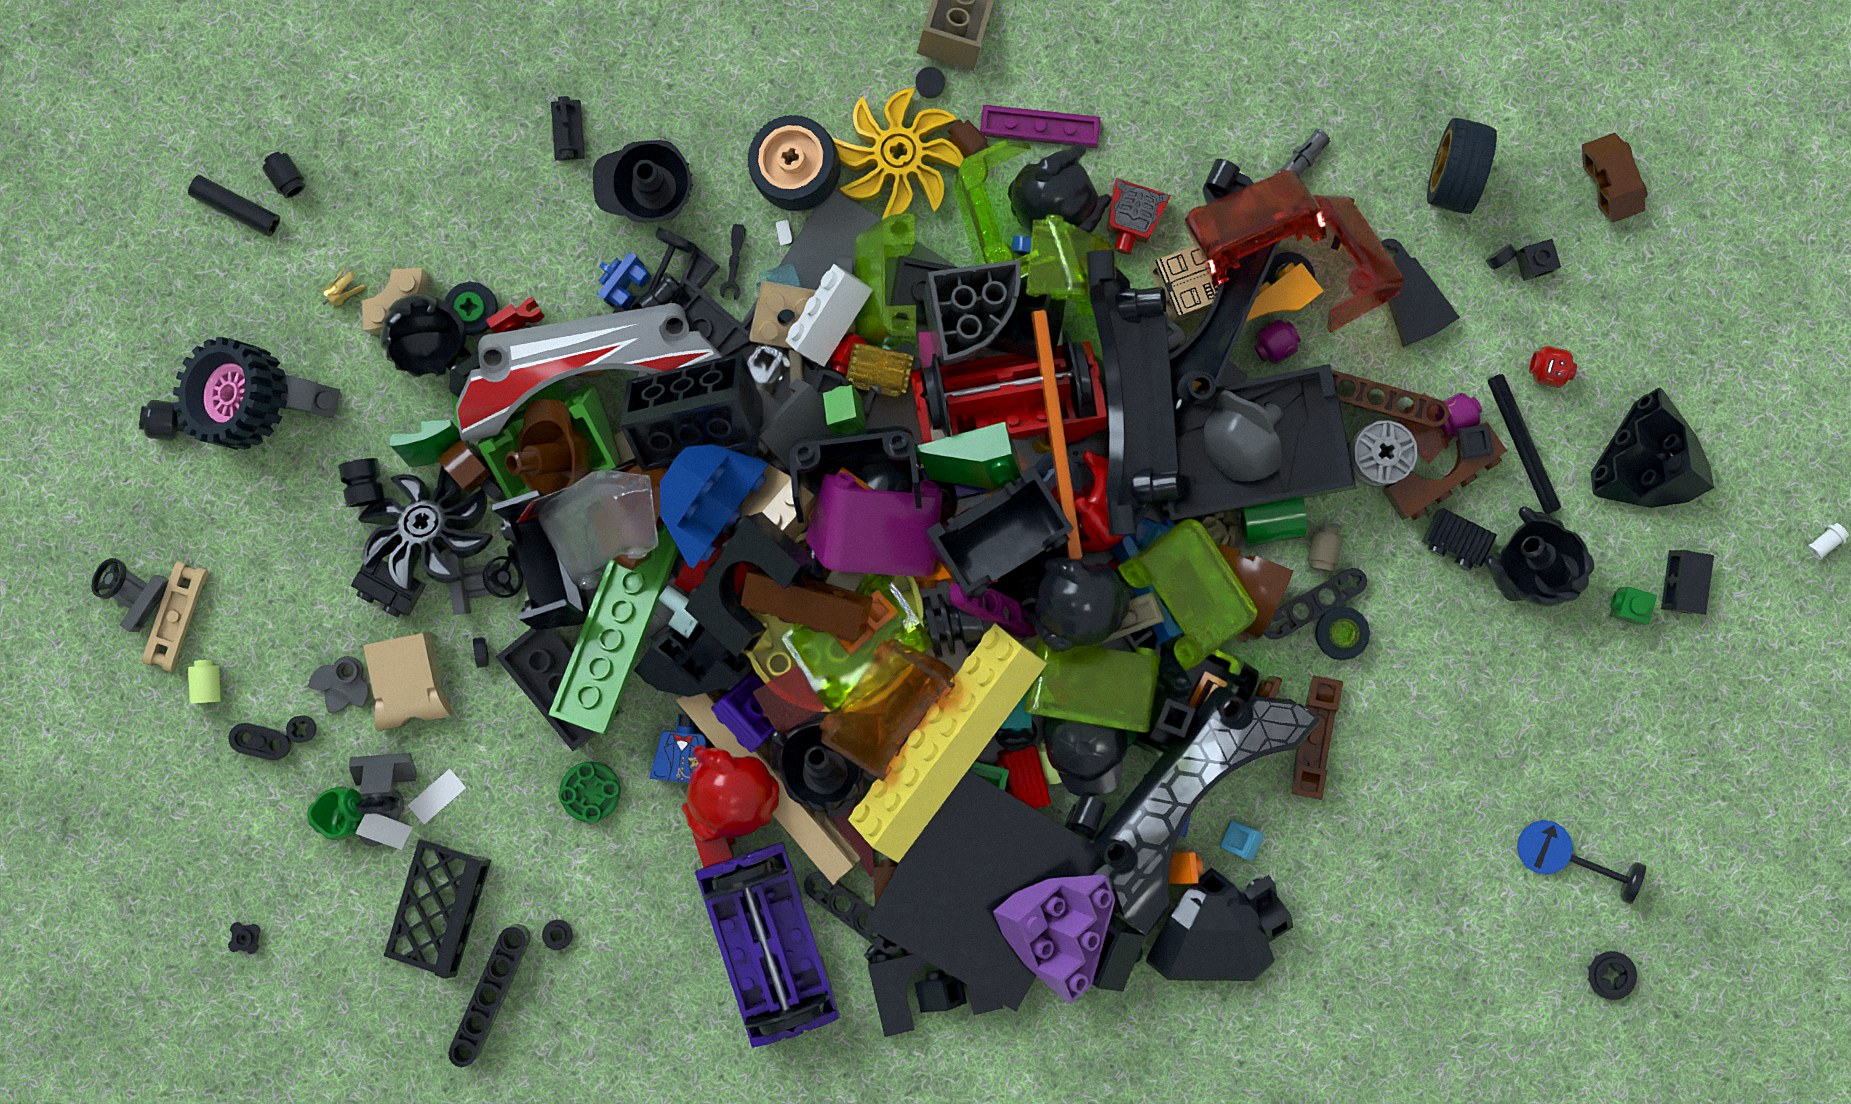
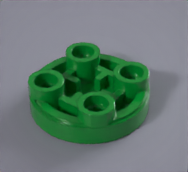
M594 761L577 764L568 770L561 781L559 800L566 812L573 818L583 822H596L609 816L617 807L621 796L620 782L613 770L602 763Z

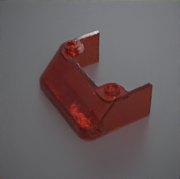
M1311 195L1284 210L1289 219L1284 235L1306 223L1320 225L1328 222L1358 267L1351 272L1348 280L1349 289L1354 297L1329 310L1327 329L1330 333L1396 297L1401 292L1403 286L1402 273L1350 198L1341 195ZM1269 218L1268 228L1277 230V223Z

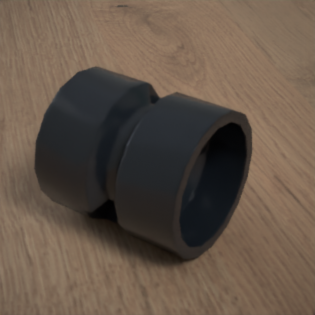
M377 458L353 460L338 465L341 482L347 484V487L343 490L346 507L371 505L378 500L385 499L383 484L377 482V478L381 475Z

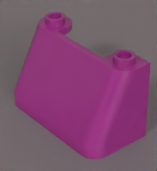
M825 474L805 539L820 563L833 571L929 577L934 571L937 557L926 542L925 533L927 529L940 522L942 491L932 481L922 480L919 482L922 509H916L914 488H912V493L861 489L855 478L849 474Z

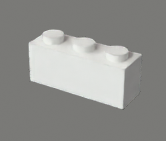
M833 264L831 269L822 277L821 285L814 296L806 302L804 312L798 321L791 326L785 341L797 352L825 366L873 289L859 278Z

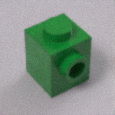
M1629 586L1619 587L1611 598V612L1609 616L1636 625H1649L1657 595Z

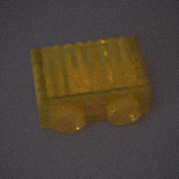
M855 342L852 346L846 380L853 381L852 386L854 388L870 390L872 385L881 387L883 394L899 397L900 392L906 393L908 391L915 355Z

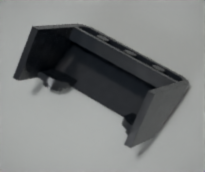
M890 426L807 436L796 440L791 447L789 461L792 497L798 523H804L800 473L809 472L815 468L880 460H910L916 509H922L915 442L912 431L905 426Z
M539 490L491 505L492 510L503 518L504 523L501 524V531L506 541L510 540L517 547L529 600L525 601V608L521 610L522 613L518 614L519 620L534 630L581 625L585 623L590 607L570 528L564 512L558 507L516 523L532 501L545 496Z

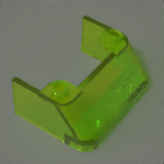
M1004 140L965 158L953 182V190L975 264L982 265L1019 259L1021 276L1031 272V268L1063 258L1062 252L1037 250L1015 259L1012 248L1002 242L985 185L988 169L1031 150L1030 145L1027 143Z

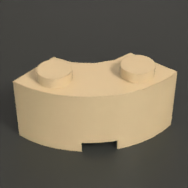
M422 268L391 269L390 281L385 289L373 298L362 300L363 330L370 335L381 334V329L383 328L382 319L387 315L388 308L396 300L411 294H426L429 273Z

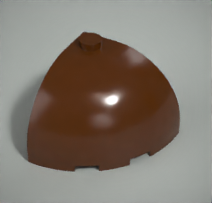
M1202 540L1196 553L1204 569L1205 580L1202 582L1219 616L1211 621L1231 631L1230 637L1243 643H1247L1248 639L1258 640L1273 618L1294 570L1258 556L1249 555V557L1243 558L1239 556L1241 551L1223 544L1214 547L1212 542Z

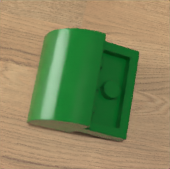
M1303 498L1240 509V521L1246 547L1306 536L1307 518Z

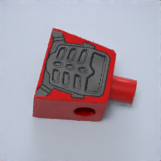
M1116 178L1112 189V201L1107 225L1108 232L1118 234L1114 250L1122 254L1131 255L1135 240L1147 243L1171 195Z

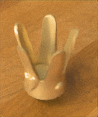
M345 264L335 280L322 289V292L328 298L322 304L325 305L330 301L338 308L346 299L361 292L366 286L360 285L342 293L353 280L355 274L354 271H351L337 282L347 267Z

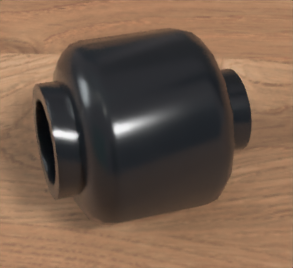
M151 400L147 406H142L139 430H144L147 438L167 441L174 440L178 431L184 432L185 426L180 425L177 418L182 414L174 410L173 403L175 402Z

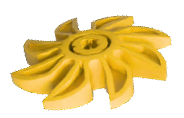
M915 88L901 90L888 100L884 109V117L889 128L886 131L881 130L873 119L864 97L862 96L853 111L855 133L858 138L873 144L874 147L856 146L832 137L839 152L840 162L845 167L854 171L862 170L869 166L876 167L875 170L866 176L839 188L845 196L859 201L872 200L879 197L886 181L894 182L893 192L882 221L897 219L909 209L913 200V193L908 182L911 178L918 181L933 213L939 209L944 197L942 176L937 170L923 165V162L939 163L965 172L963 155L953 143L943 138L928 143L920 141L931 133L957 122V118L942 109H926L917 114L911 128L906 129L903 127L904 117ZM898 150H902L903 155L899 159H895L894 154Z

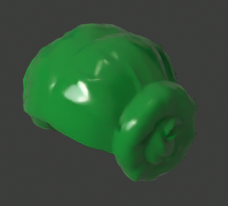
M341 786L326 790L308 807V823L317 833L331 840L339 841L355 836L365 815L356 811V803L365 799L361 798L360 792L353 788L348 789Z

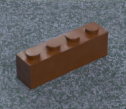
M755 564L747 571L740 606L750 608V611L755 614L776 616L785 623L806 625L808 629L815 632L826 631L835 634L841 640L857 641L866 631L873 597L808 577H803L799 584L783 589L763 569Z

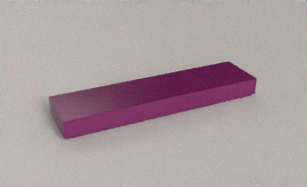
M983 105L980 132L986 137L1072 146L1082 143L1086 147L1097 148L1101 117Z

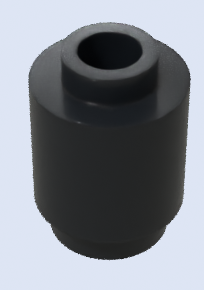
M275 152L265 158L262 170L278 194H282L284 198H291L305 188L303 183L304 177L287 153Z

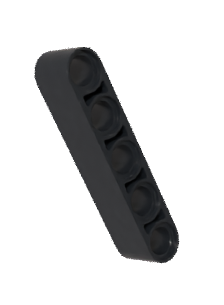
M513 924L501 932L449 1048V1060L457 1067L462 1068L472 1064L479 1057L530 942V932L524 925ZM514 931L521 936L520 946L516 947L509 943V932ZM501 959L507 962L509 965L507 974H500L496 970L495 964L497 960ZM485 988H492L496 992L497 998L495 1002L485 1000L483 996ZM472 1016L482 1018L484 1021L483 1030H476L472 1027ZM460 1044L470 1047L472 1052L470 1058H464L459 1054L458 1048Z

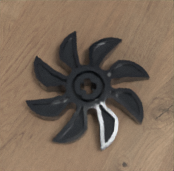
M442 465L437 487L431 499L430 491L419 477L410 474L391 477V481L411 502L408 506L402 507L393 498H385L384 500L372 503L361 513L358 518L360 523L392 525L377 528L367 539L363 549V562L368 569L390 554V574L398 587L406 592L410 591L414 569L420 557L421 566L431 579L441 583H452L461 580L459 574L440 554L443 550L449 549L458 558H468L480 553L489 545L493 539L491 533L459 531L474 528L481 521L487 509L486 492L480 489L459 503L462 496L461 487Z

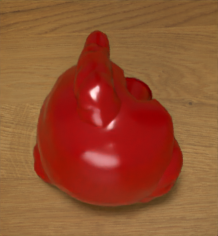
M1086 450L1082 458L1089 471L1093 473L1095 483L1089 482L1085 484L1079 492L1073 489L1072 491L1081 552L1093 554L1112 548L1126 535L1109 536L1106 505L1109 458L1097 456L1091 451ZM1056 485L1051 491V494L1053 495L1054 499L1059 505L1058 491Z
M703 745L694 747L693 755L697 759L698 764L690 776L687 803L682 805V811L693 834L700 841L707 843L718 840L721 837L734 838L746 836L756 831L759 827L769 824L772 820V813L779 804V785L776 779L769 774L764 763L752 756L734 757L725 750L706 748Z

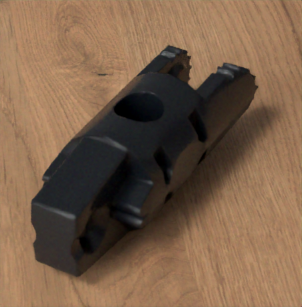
M1165 642L1162 643L1158 672L1155 673L1156 677L1175 698L1192 694L1193 685L1185 669Z

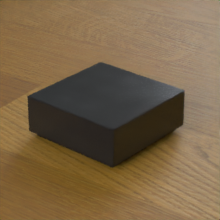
M1489 424L1456 430L1461 459L1494 454Z

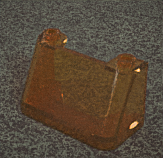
M891 638L888 642L883 640L874 652L876 658L834 714L829 713L820 725V729L823 730L821 736L822 743L881 781H884L892 770V767L887 765V763L893 759L894 755H899L901 744L933 702L938 703L940 693L947 697L956 685L952 667L894 638Z

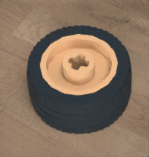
M785 115L773 119V121H769L764 125L763 128H760L750 144L748 167L751 179L763 197L781 209L805 211L806 209L809 210L829 198L838 184L841 172L838 149L826 129L808 117Z

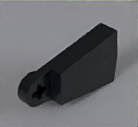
M1385 239L1375 246L1373 260L1376 264L1403 347L1438 333L1460 318L1415 257L1411 258L1400 242L1395 239ZM1383 247H1387L1388 250H1395L1396 254L1393 256V262L1382 258L1381 255L1385 252Z

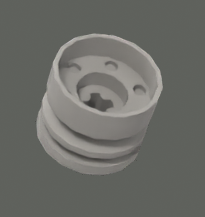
M1390 420L1376 421L1356 432L1348 442L1354 478L1361 484L1370 487H1385L1405 478L1414 468L1418 456L1417 443L1412 433L1402 424ZM1388 448L1387 457L1380 458L1378 454L1381 453V449Z

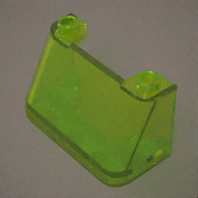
M1046 215L1045 220H1033L1026 294L1031 296L1051 295L1052 299H1068L1076 303L1075 314L1094 316L1089 295L1086 253L1096 250H1112L1111 244L1105 241L1104 236L1092 235L1064 222V217ZM1115 258V266L1119 269V266Z
M1184 520L1154 537L1117 567L1125 580L1135 588H1144L1153 584L1176 619L1185 636L1176 642L1174 653L1185 671L1201 663L1256 620L1257 609L1205 528L1196 520Z
M869 574L863 581L861 592L871 596L876 590H879L895 607L898 613L850 656L829 632H815L808 629L806 625L795 624L780 637L815 693L830 711L841 710L921 657L932 645V641L920 621L888 575Z
M1038 637L1035 654L1044 660L1047 665L1028 689L1024 712L1132 731L1148 732L1150 730L1161 661L1160 656H1155L1154 649L1137 647L1135 653L1095 646H1074L1069 650L1057 653L1050 650Z

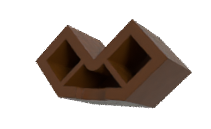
M1612 133L1582 144L1583 168L1597 183L1598 207L1611 223L1644 212L1645 198H1647L1648 192L1640 177L1629 143L1624 142L1616 133Z

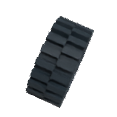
M216 337V341L208 339L203 342L205 348L196 346L192 350L195 356L193 359L185 358L182 363L186 366L185 372L178 371L176 379L181 380L180 387H174L173 395L178 396L179 401L173 404L174 410L182 413L177 418L180 425L187 426L184 431L188 435L195 436L194 439L235 450H238V448L243 450L251 449V444L258 446L263 443L261 435L270 437L274 432L271 427L272 423L279 424L282 416L278 415L279 408L286 409L287 404L286 400L281 399V393H288V385L281 383V379L286 377L283 369L276 368L280 364L279 360L276 357L270 356L271 353L265 349L231 338Z

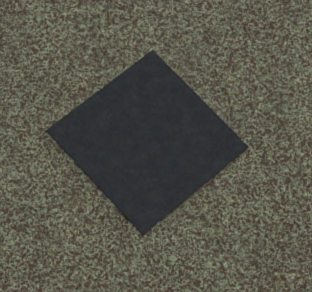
M968 770L902 857L863 926L1010 1009L1017 1011L1037 975L1022 962L1005 939L993 911L1014 893L1047 879L1094 875L1103 858L1090 841Z

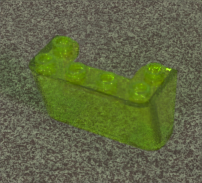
M915 214L889 215L864 229L856 237V277L873 289L856 316V334L863 337L866 343L872 347H883V345L887 347H901L902 343L906 341L916 346V305L886 306L885 258L905 257L914 249ZM897 313H904L909 317V320L893 316Z

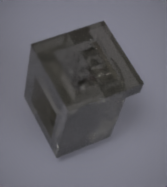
M759 343L747 361L757 388L771 396L775 394V387L790 366L786 357L787 353L779 346L771 345L769 347L764 343Z

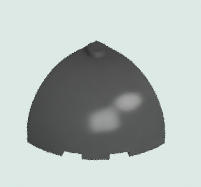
M1019 259L928 272L923 301L932 347L937 355L940 367L953 365L976 355L991 344L1002 332L1012 315L1019 295L1021 283Z

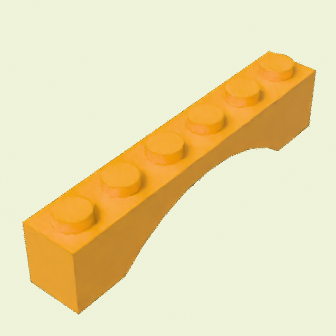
M1302 262L1296 267L1293 263H1290L1278 273L1281 277L1273 285L1267 281L1260 287L1245 323L1266 314L1283 311L1298 312L1322 294L1323 289ZM1193 381V390L1198 389L1202 383Z

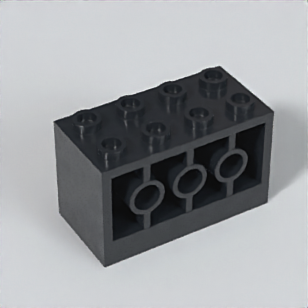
M738 353L627 380L620 427L641 471L644 472L670 466L685 447L714 444L735 451L759 445L763 399L743 353Z

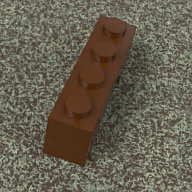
M1486 421V422L1481 423V424H1479V425H1485V424H1489V423ZM1490 425L1489 429L1494 454L1461 459L1457 439L1456 463L1450 473L1444 478L1437 480L1426 479L1412 471L1405 478L1382 490L1402 520L1409 517L1413 521L1428 512L1425 506L1434 500L1437 504L1443 502L1453 495L1451 492L1453 487L1459 483L1462 487L1468 485L1478 478L1475 474L1483 467L1488 471L1502 462L1500 456L1507 452V450Z

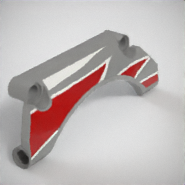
M676 303L488 334L483 336L478 343L480 368L471 370L456 404L460 437L462 441L497 435L507 419L529 397L542 388L571 375L602 369H626L655 374L724 356L699 331L689 332L684 309ZM672 318L680 319L677 324H667V321ZM491 349L499 351V353L494 356H489L485 354L488 350Z

